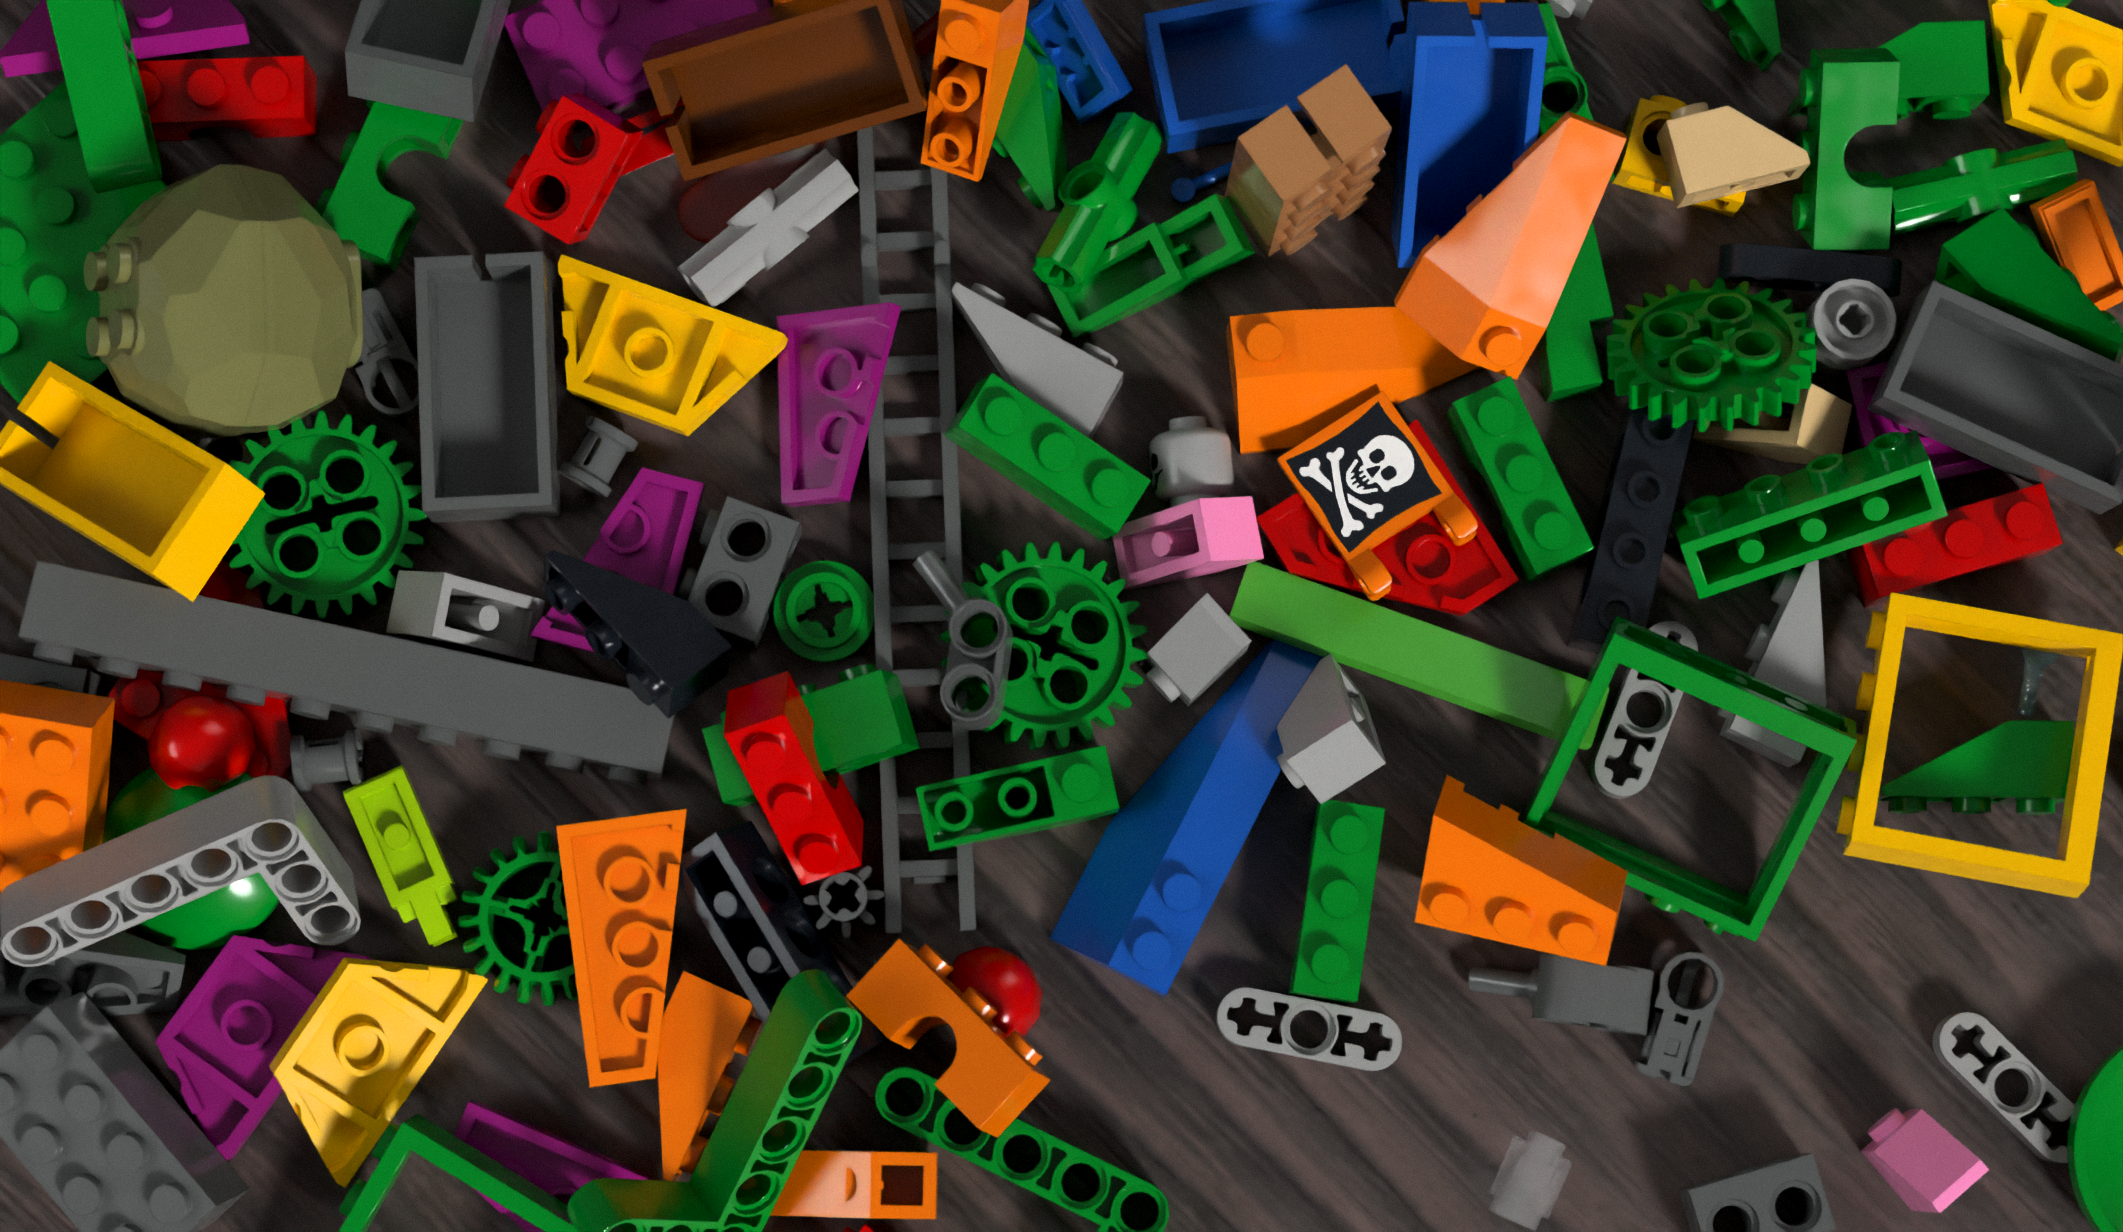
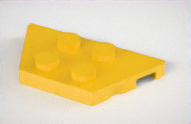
M1988 0L2004 123L2050 141L2064 139L2067 146L2073 150L2117 167L2123 166V30L2068 8L2054 6L2047 0Z
M563 254L559 258L558 274L562 277L565 310L561 311L563 336L567 340L568 351L565 359L567 390L574 396L689 436L785 349L788 338L784 333Z
M344 957L270 1063L269 1068L337 1184L346 1188L487 983L488 979L485 976H479L475 969Z

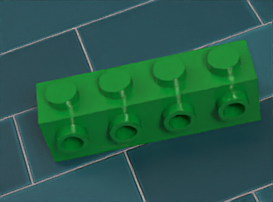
M1914 430L1905 434L1902 432H1890L1874 438L1867 447L1844 455L1838 453L1821 455L1811 460L1806 468L1783 476L1775 474L1760 476L1747 483L1744 489L1721 497L1708 495L1696 498L1687 503L1683 510L1673 513L1672 521L1700 600L1948 516L1930 459L1917 431Z

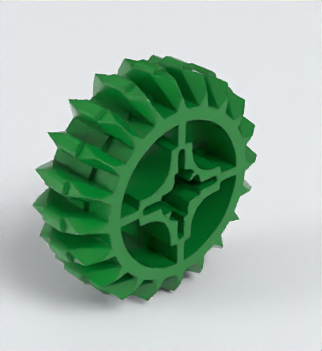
M540 831L536 839V852H531L528 842L519 835L512 839L517 858L510 861L507 855L499 848H494L490 851L489 854L492 861L500 868L494 876L480 867H476L473 870L472 876L476 880L487 884L483 895L471 890L463 891L461 899L471 905L479 906L478 915L459 917L458 924L459 927L465 929L479 928L480 936L468 939L462 946L464 952L468 954L478 953L486 950L488 953L474 968L479 976L488 975L498 967L502 970L495 980L493 986L495 991L503 994L510 989L515 980L520 981L517 990L518 1002L528 1004L533 997L535 987L541 986L543 1005L555 1006L557 986L563 985L565 994L570 1001H578L574 963L557 971L542 972L545 959L550 958L554 946L560 940L570 937L569 927L560 925L557 931L549 927L550 935L539 936L541 926L533 922L532 918L517 913L518 909L534 912L539 907L545 910L544 903L548 901L553 902L554 900L553 911L563 916L562 919L568 921L559 850L553 851L551 834L548 831ZM552 866L549 877L544 878L541 889L532 898L520 900L503 896L508 886L525 872L538 867ZM496 915L518 921L524 928L526 940L523 951L527 953L522 967L515 963L502 947L497 934Z

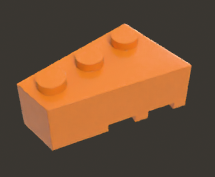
M1447 775L1433 814L1415 922L1606 966L1617 926L1628 871L1557 833L1552 838L1517 820L1518 812L1503 804L1498 809L1464 792L1465 784Z

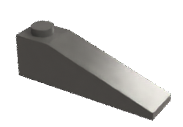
M121 931L47 964L36 967H22L11 963L4 957L0 942V1017L30 1014L33 1019L47 1005L81 992L85 993L104 1017L173 1011L177 1008L186 955Z

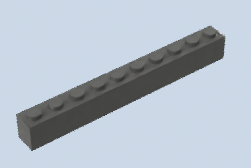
M38 560L18 634L27 645L35 647L33 657L53 663L72 665L74 655L99 660L98 671L118 677L136 679L138 669L163 674L161 684L179 690L199 693L202 683L227 688L226 698L240 703L264 706L267 696L290 701V712L310 718L328 720L330 710L355 715L353 725L363 729L391 734L394 724L419 729L417 739L424 742L455 747L457 737L483 743L481 753L489 756L518 761L521 751L546 756L544 766L554 770L582 774L584 765L609 770L608 780L640 788L646 787L647 778L661 781L675 715L668 719L654 703L648 706L641 702L631 688L200 595L192 602L172 589Z

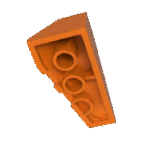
M1567 111L1513 162V171L1486 197L1479 194L1466 207L1467 214L1443 237L1437 234L1422 248L1394 299L1395 307L1461 360L1507 377L1511 376V378L1517 380L1549 324L1626 143L1625 133Z

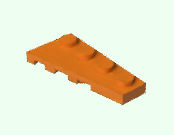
M687 809L556 826L590 1088L656 1078Z

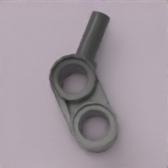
M931 549L922 554L913 563V566L950 613L946 620L949 622L951 641L946 676L943 678L940 687L941 702L952 720L960 727L969 730H983L997 721L1004 707L1013 644V631L1003 611L993 602L979 599L978 596L970 598L937 553ZM987 618L998 624V634L990 645L984 648H974L965 643V633L972 622ZM970 682H980L989 687L987 703L976 712H964L956 707L958 691L963 685Z
M1540 953L1539 965L1534 967L1531 972L1472 966L1468 984L1470 991L1528 998L1529 1003L1533 1005V1019L1589 1026L1592 1029L1646 1036L1654 971L1617 964L1603 966L1555 954Z

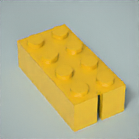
M51 361L47 363L17 409L59 439L54 449H51L10 419L0 432V484L192 602H194L266 494L227 463Z

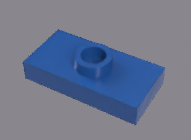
M1040 0L1028 11L1026 23L1056 66L1058 87L1080 125L1094 122L1133 90L1082 0Z

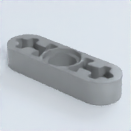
M1663 621L1648 629L1664 637L1671 635L1676 638V642L1698 651L1695 636L1681 623ZM1629 667L1590 766L1591 778L1596 788L1604 795L1617 799L1627 798L1638 793L1649 782L1684 693L1674 687L1670 692L1665 686L1653 680H1639L1637 678L1638 671ZM1647 692L1658 699L1662 713L1660 720L1655 726L1642 728L1631 722L1627 715L1626 706L1633 694ZM1617 728L1633 739L1651 741L1648 751L1640 744L1634 747L1629 760V766L1638 771L1636 779L1627 778L1623 780L1620 786L1611 782L1613 771L1605 767V760H1615L1622 754L1627 739H1617L1614 737Z
M1249 987L1238 988L1228 993L1220 1001L1216 1011V1024L1219 1032L1227 1041L1237 1046L1364 1071H1378L1389 1067L1396 1061L1402 1049V1035L1397 1024L1390 1017L1377 1012ZM1243 999H1250L1254 1001L1253 1008L1256 1013L1275 1016L1274 1003L1285 1004L1287 1009L1279 1023L1280 1044L1267 1041V1037L1272 1028L1252 1026L1248 1031V1036L1237 1034V1023L1227 1019L1229 1008H1239ZM1310 1010L1317 1012L1326 1022V1038L1316 1048H1303L1296 1044L1291 1037V1022L1301 1011ZM1337 1015L1350 1018L1345 1028V1031L1365 1033L1368 1031L1370 1023L1379 1025L1380 1036L1389 1039L1388 1051H1378L1374 1056V1061L1364 1059L1363 1047L1342 1043L1343 1057L1331 1054L1330 1051L1335 1045L1339 1033Z
M1964 1012L1952 1014L1944 1018L1937 1025L1932 1040L1933 1049L1939 1061L2037 1157L2047 1162L2068 1163L2067 1147L2064 1145H2054L2049 1148L2046 1141L2051 1133L2038 1118H2030L2026 1126L2021 1122L2020 1118L2033 1112L2041 1103L2043 1096H2045L2050 1102L2039 1110L2053 1122L2068 1120L2070 1123L2075 1105L1983 1016ZM1954 1028L1960 1031L1974 1028L1978 1035L1974 1038L1973 1044L1985 1057H1993L1996 1050L2003 1055V1058L1991 1063L1983 1071L1980 1080L1974 1076L1973 1072L1984 1065L1970 1053H1962L1958 1056L1953 1053L1952 1049L1957 1043L1956 1038L1951 1034ZM2009 1068L2021 1072L2028 1082L2027 1097L2021 1104L2014 1107L2003 1104L1995 1093L1996 1078L2002 1071Z

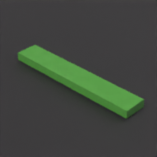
M1256 561L1247 564L1229 617L1236 625L1243 629L1322 657H1326L1331 653L1335 660L1341 664L1554 740H1558L1587 680ZM1609 687L1606 689L1579 749L1588 752L1593 744L1610 690Z

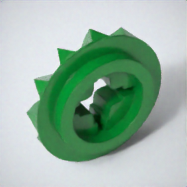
M815 561L805 564L793 571L783 581L776 594L773 613L775 626L781 639L791 651L812 662H840L863 647L875 625L874 597L869 585L859 573L842 563ZM821 586L823 596L827 595L830 604L841 603L843 606L852 603L853 605L843 609L842 613L834 616L835 627H833L835 636L829 638L827 630H823V626L819 621L809 622L807 619L798 622L799 618L806 617L808 612L816 609L815 598H817L815 588Z

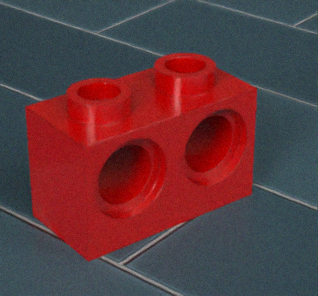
M582 93L562 95L559 101L554 98L543 110L535 129L541 136L531 155H522L510 172L506 186L511 188L512 191L504 204V207L568 245L587 239L644 132L641 128ZM580 120L590 125L595 135L594 147L588 155L580 152L575 147L572 139L574 126ZM550 175L559 179L565 188L566 197L560 209L550 206L543 194L544 183Z

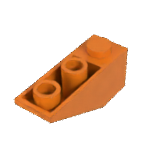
M941 0L921 164L976 182L982 178L1024 41L1029 0Z
M686 971L682 972L662 1017L657 1060L663 1179L667 1181H678L682 1171L692 1176L709 1141L699 1136L709 1112L718 1116L721 1115L734 1088L736 1080L726 1076L737 1052L746 1057L748 1056L763 1023L762 1020L753 1017L756 1010L750 1000Z
M802 1150L770 1216L936 1219L938 1152Z

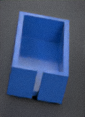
M1213 0L1144 14L1142 38L1160 125L1165 136L1166 153L1236 141L1240 135L1286 104L1302 127L1313 126L1314 124L1297 102V97L1345 64H1347L1380 112L1400 109L1406 33L1400 34L1404 23L1400 0ZM1388 42H1392L1390 50L1388 49Z
M1409 2L1391 219V236L1398 268H1412L1422 248L1437 234L1443 237L1467 214L1466 207L1479 194L1486 197L1513 171V162L1538 140L1548 35L1538 3L1480 2L1479 14H1470L1467 2Z

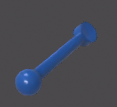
M1232 161L1193 180L1183 177L1176 179L1171 185L1172 199L1178 204L1190 203L1194 199L1196 191L1229 176Z

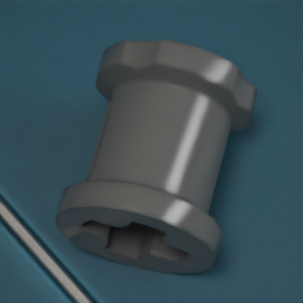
M588 415L584 422L588 429L570 462H562L557 471L584 489L608 499L612 492L608 485L626 452H634L638 442L611 424Z
M358 728L347 729L345 735L340 737L307 740L303 735L292 736L290 743L292 774L298 791H311L314 784L350 780L352 785L356 786L366 781L365 752Z

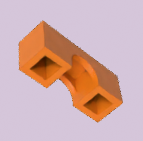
M899 938L846 997L889 1040L909 1050L928 1030L940 1025H950L957 1041L955 1059L934 1085L978 1129L998 1138L1051 1081L1036 1065L1043 1058V1055L1016 1030L1007 1037L991 1021L998 1014V1011L973 987L969 986L962 993L947 978L954 968L932 946L925 943L920 949H917Z

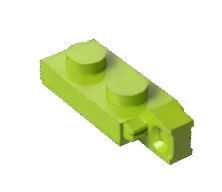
M400 765L362 782V784L342 791L392 909L398 910L403 923L418 918L428 944H433L434 947L458 937L445 906L458 900L455 889L452 886L455 882L405 767Z

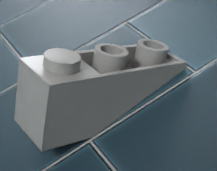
M956 282L951 290L952 303L1005 382L1092 440L1123 383L1124 373L1115 368L1118 360L1095 345L1085 343L1082 349H1079L1059 338L1062 330L1051 321L1037 314L1029 313L1027 318L1024 319L1005 309L1004 306L1007 300L982 284L974 283L971 289H968Z
M1815 560L1798 566L1796 569L1792 568L1782 572L1770 599L1779 604L1769 626L1762 623L1758 625L1746 648L1744 657L1753 661L1748 674L1822 707H1826L1819 560ZM1719 707L1717 714L1726 718L1719 735L1786 767L1801 761L1807 746Z

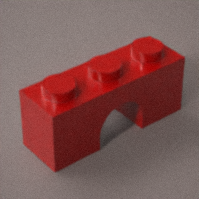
M304 55L137 61L156 142L192 140V130L208 127L242 129L250 132L254 138L317 136V76Z
M2043 483L1947 511L1948 516L1846 550L1864 608L1886 602L1891 592L1910 595L1965 574L1980 570L1987 572L2044 555L2063 544Z
M789 671L728 691L723 735L801 885L862 866L864 820L840 773L837 772L824 776L814 747V721Z

